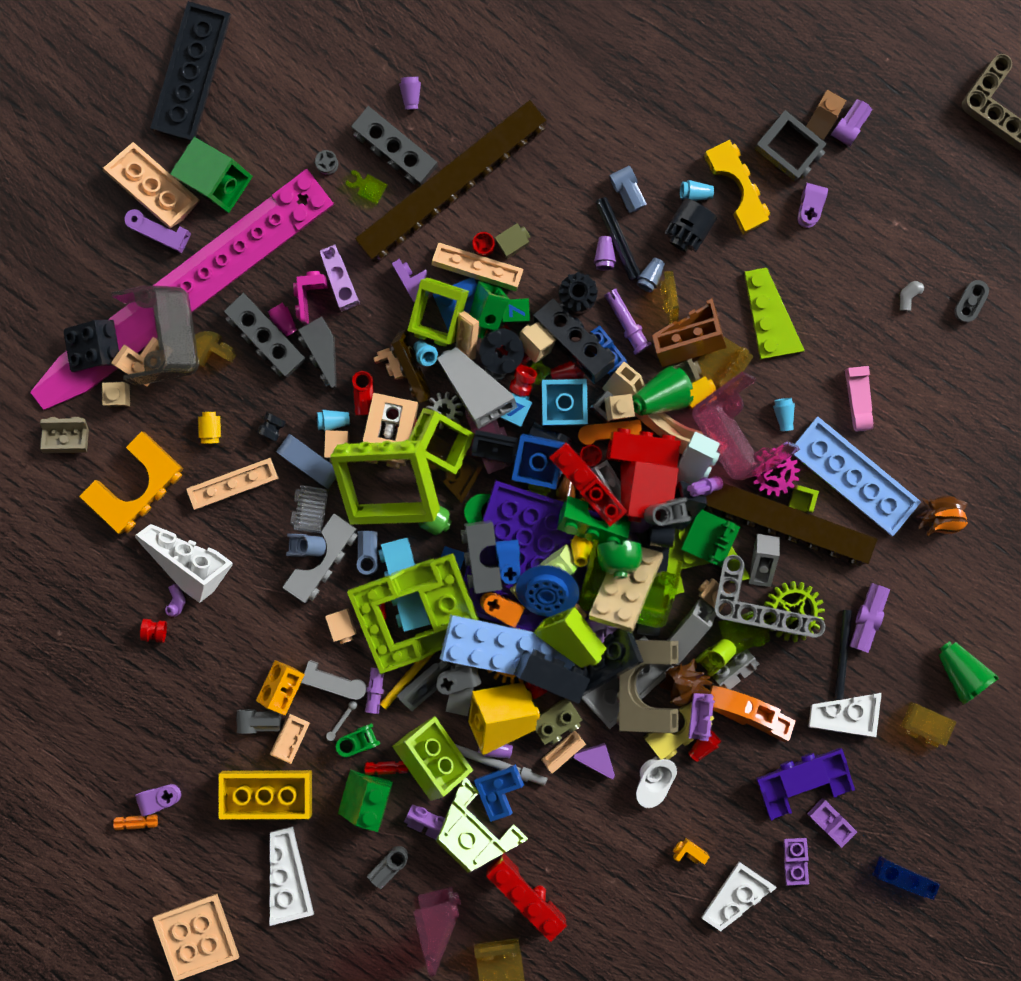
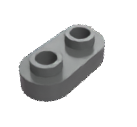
M975 280L966 286L954 310L955 317L960 322L968 323L978 316L989 295V288L985 282ZM974 288L979 290L978 296L973 295L972 291ZM963 308H967L969 310V314L967 316H965L962 313Z

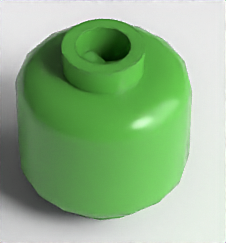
M440 505V510L434 522H419L421 529L433 535H439L442 531L446 532L452 522L449 519V510Z

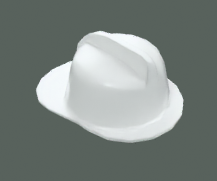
M655 756L642 765L640 769L641 780L636 791V798L640 805L645 808H652L664 800L677 774V768L672 761L661 760Z

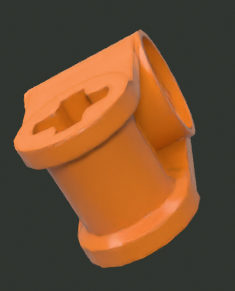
M491 591L484 593L480 598V605L486 613L512 627H516L525 609L520 603ZM494 600L496 602L495 606L487 604L488 601Z

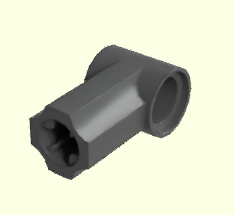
M253 709L237 710V733L249 734L257 733V731L281 730V714L278 712H257V710Z
M402 846L393 847L367 875L370 881L376 887L382 889L406 865L408 860L407 850ZM395 853L402 855L403 861L400 863L394 862L392 855Z

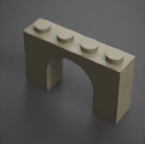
M635 640L644 662L617 677L620 680L617 692V701L619 703L617 724L619 725V731L678 732V709L653 708L646 705L637 693L636 681L640 671L649 664H678L679 641Z

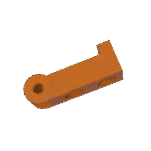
M641 420L586 425L579 430L578 440L583 445H590L599 440H609L611 432H617L618 428L630 429L631 434L639 435L640 431H642Z

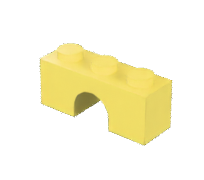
M692 702L678 709L685 719L684 727L680 731L675 733L649 732L644 736V739L661 760L664 758L670 759L677 753L676 749L680 745L686 746L694 740L688 738Z

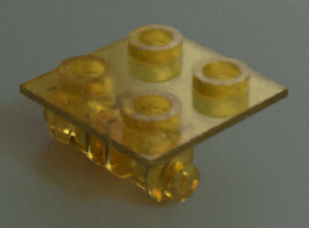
M724 337L727 348L701 355L697 362L702 370V376H706L708 380L711 379L713 383L730 393L750 363L753 355L749 353L748 349L739 347Z

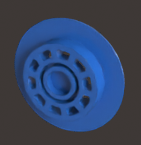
M540 565L526 570L520 576L516 584V594L521 604L529 611L537 615L551 617L573 608L577 604L579 588L575 579L565 570L555 566Z

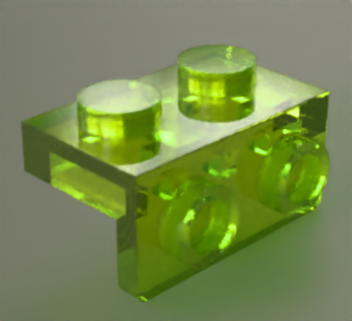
M754 611L741 614L744 620H751L754 616ZM728 620L718 622L723 639H727L735 645L736 653H741L753 646H763L770 641L769 629Z

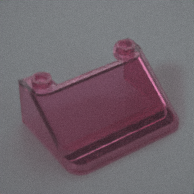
M453 887L418 895L421 909L415 910L414 915L430 977H434L455 926L456 918L459 917L457 906L461 905L459 894L453 891Z

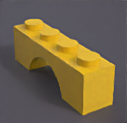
M728 140L707 150L704 157L713 175L727 176L739 186L741 203L733 216L742 234H745L766 224L769 221L768 216H770V212L765 203L761 204L758 197L760 196L759 189L755 183H751L749 179L750 171L746 164L742 165L737 145H732L731 141Z

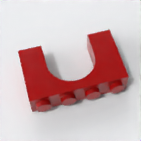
M505 853L498 856L487 867L486 876L550 942L567 926L565 915L550 900L546 903L526 883L519 873V868Z

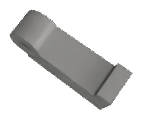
M308 661L301 683L355 700L365 695L366 684L361 679L351 681L318 670V662Z

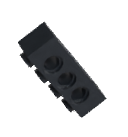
M552 299L533 315L534 324L539 322L556 339L554 345L594 384L614 368L615 356L612 351L607 347L603 348L595 334L592 332L588 333L584 329L582 322L577 317L573 318L561 302L558 303ZM559 322L566 324L563 327L555 326V324ZM578 337L581 340L579 342H572L570 339ZM589 352H593L596 354V356L587 357L586 354Z

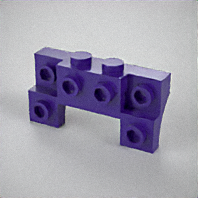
M841 748L822 755L806 754L801 757V761L793 763V761L780 764L781 768L776 769L775 772L756 778L771 821L774 818L792 813L787 797H792L827 783L834 798L855 790L848 764Z

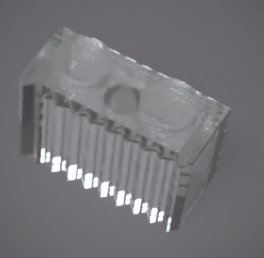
M303 485L300 486V489H296L294 502L298 503L297 510L293 511L291 516V524L294 525V530L322 534L328 489Z

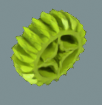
M791 581L790 588H788L786 583H782L783 591L775 587L774 591L777 595L775 596L771 593L768 595L769 598L773 599L772 603H764V605L777 609L779 605L784 611L789 612L791 611L786 606L795 608V605H797L796 611L799 614L806 615L803 607L807 599L811 606V616L818 617L822 621L824 620V618L818 616V613H824L825 609L817 608V605H821L823 600L815 601L814 599L818 597L819 593L814 592L810 595L812 587L808 586L803 590V582L799 583L798 588H796L795 581ZM790 593L801 594L793 603L782 600L784 596ZM773 612L766 613V615H771V617L767 618L765 622L775 623L776 615ZM794 616L793 618L789 617L786 620V626L788 627L789 624L798 619ZM812 621L808 625V630L813 634L812 627L817 630L820 629V626L815 623L816 621ZM782 631L776 632L777 637H780L783 634ZM784 632V640L788 641L790 635H792V640L794 642L798 641L797 634ZM800 635L802 640H806V636Z

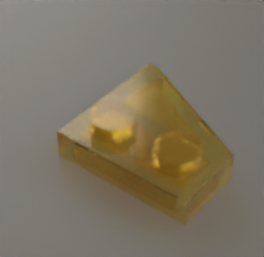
M673 271L664 272V281H660L661 294H665L663 309L664 313H667L669 325L674 321L678 322L679 305Z

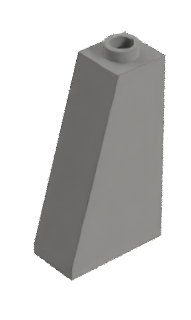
M457 347L452 350H446L437 358L442 371L478 429L517 408L514 396Z

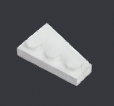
M881 693L812 704L808 727L875 738L877 735Z

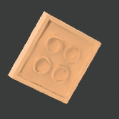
M218 894L153 917L174 981L209 970L240 957Z

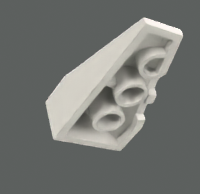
M152 524L135 536L138 542L174 582L199 603L215 591L233 564L214 549L208 548V550L200 548L196 546V542L191 540L186 542L178 539L176 534Z

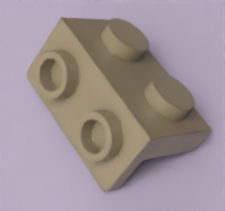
M50 417L40 420L42 428L40 449L42 453H87L89 428L84 418L71 417L70 419H59Z

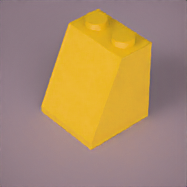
M523 682L472 691L468 723L482 755L536 730L537 720L540 718L539 710L537 707H534L531 692L527 691Z

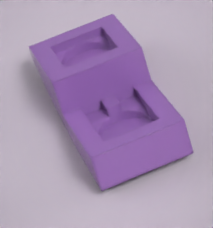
M823 798L807 813L841 848L857 833Z

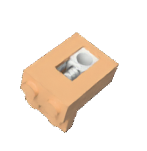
M373 393L363 442L379 443L383 441L401 442L408 440L414 428L418 402ZM391 409L399 412V416L395 420H390L386 417L387 412ZM382 423H385V424H386V425H384V426H385V429H383V430H385V431H384V434H383V435L385 436V438H379V437H380L381 428H382ZM398 425L396 441H393L390 438L394 435L395 426ZM408 459L365 462L377 464L378 461L387 462L386 466L399 469L400 465H406V460Z

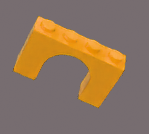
M142 431L126 448L144 464L148 471L149 484L145 493L134 501L125 502L117 498L100 481L95 480L79 496L119 534L130 532L136 525L134 521L139 516H145L151 510L150 504L155 499L159 501L166 494L165 488L170 483L174 485L182 477L181 472L183 468L149 435Z

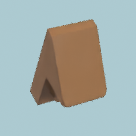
M827 90L806 127L820 139L824 140L847 100Z

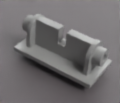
M746 649L738 653L731 662L712 677L720 687L731 690V688L741 682L737 676L739 673L746 678L757 669L756 667L759 663Z

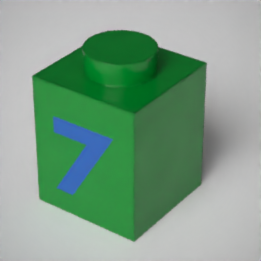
M529 298L510 299L502 318L503 324L530 323Z

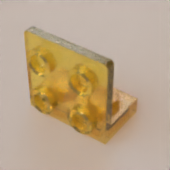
M519 938L475 944L474 952L475 959L477 960L479 981H525Z

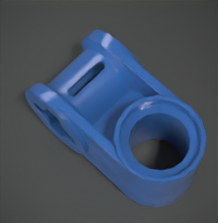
M518 540L497 541L495 552L500 570V578L507 584H514L521 575ZM509 567L512 571H515L511 579L504 575V572H507Z

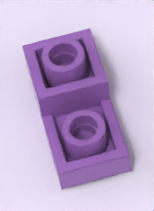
M807 838L784 839L786 886L809 885Z

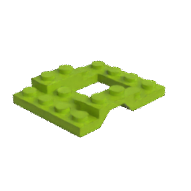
M453 553L398 570L387 577L352 588L347 592L380 674L423 660L433 653L442 650L450 615L479 620ZM418 591L433 629L418 633L413 638L394 644L379 604Z

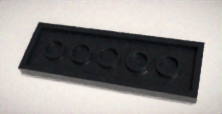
M187 1L151 124V130L192 141L196 137L231 19V13Z

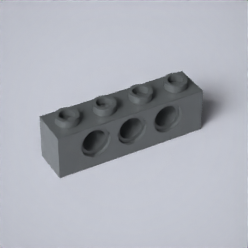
M369 106L351 126L354 131L353 136L361 143L366 141L372 146L370 150L378 157L382 155L389 160L387 164L395 171L402 170L406 174L404 177L413 185L416 183L420 186L423 185L438 167L437 161ZM375 129L382 131V136L378 139H373L370 136L371 132ZM392 143L400 146L399 150L395 153H390L387 150L388 146ZM413 157L417 160V163L413 167H408L404 164L405 160Z
M244 293L224 311L228 315L225 319L233 328L238 326L243 331L241 336L249 345L253 342L258 347L256 352L263 360L268 358L274 364L271 368L280 377L284 374L288 378L307 360ZM248 315L253 316V325L249 327L244 326V318ZM264 331L268 332L270 335L269 340L265 343L259 342V334ZM277 348H284L285 355L281 359H275L274 351Z

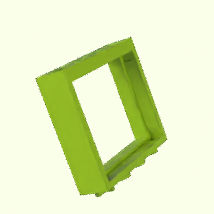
M404 440L401 442L383 441L379 443L337 444L330 459L350 525L435 521L440 507L422 441ZM411 460L422 502L358 503L347 462Z

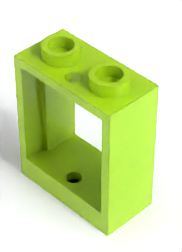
M431 278L421 279L407 331L414 333L413 336L420 339H433L437 345L447 346V344L454 343L457 336L458 314L464 311L469 291ZM429 292L457 300L448 334L421 325Z
M423 408L408 440L422 441L427 462L443 471L457 474L475 434L442 414ZM438 422L458 433L446 461L425 451Z

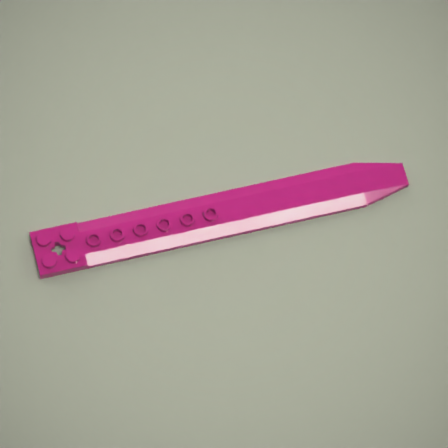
M305 169L272 194L270 198L108 320H114L119 351L123 345H126L136 353L141 352L152 337L156 339L161 337L333 207L334 203L309 170ZM300 195H307L309 197L307 198V205L297 204ZM66 351L57 358L30 393L43 410H46L88 392L116 371L118 367L115 365L97 366L78 372H71Z

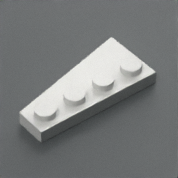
M293 826L270 832V926L314 914Z

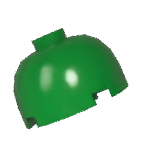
M615 541L602 543L597 546L598 564L604 572L614 575V579L628 578L627 574L634 573L642 562L641 544L632 541H623V544L615 545Z

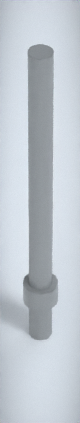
M455 744L466 758L499 770L512 766L492 757H483L482 754ZM517 767L522 781H531L545 786L546 777L535 774L526 767Z

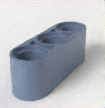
M288 434L276 451L327 489L330 488L336 479L333 465L291 434Z

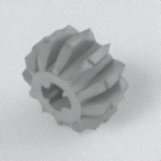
M449 392L445 393V399H442L441 394L437 393V402L433 398L429 399L434 404V407L426 406V409L434 410L441 414L438 411L439 408H443L442 405H447L448 410H451L449 415L446 413V417L457 424L460 423L455 415L463 416V412L456 411V409L461 408L463 405L462 403L454 405L458 399L456 395L449 400ZM440 423L439 425L440 430L444 429V425L442 423Z

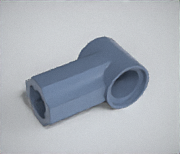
M630 166L609 175L615 191L620 194L629 214L647 205L637 186L636 176Z
M358 531V560L356 565L359 572L368 576L373 575L378 570L377 531ZM365 559L373 561V568L370 571L362 569V562Z

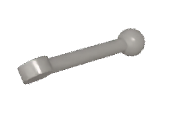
M355 701L349 702L348 709L332 731L327 733L326 738L329 741L335 739V733L350 712L357 708Z

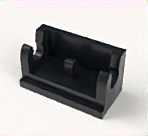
M476 430L471 455L515 464L520 439Z

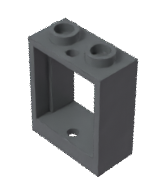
M785 110L754 149L796 182L799 177L804 179L811 171V168L808 166L813 160L818 162L824 155L825 151L823 148L826 143ZM786 123L816 146V149L798 170L768 146Z

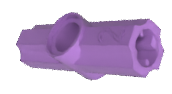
M874 583L870 584L864 605H861L856 617L857 625L849 645L850 647L869 653L875 632L879 630L883 621V609L890 589Z

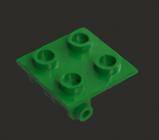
M701 510L695 517L681 550L722 568L740 527L728 520L726 521Z

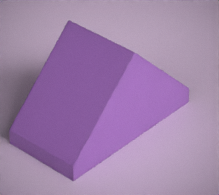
M605 743L579 750L573 755L574 759L613 780L615 774Z

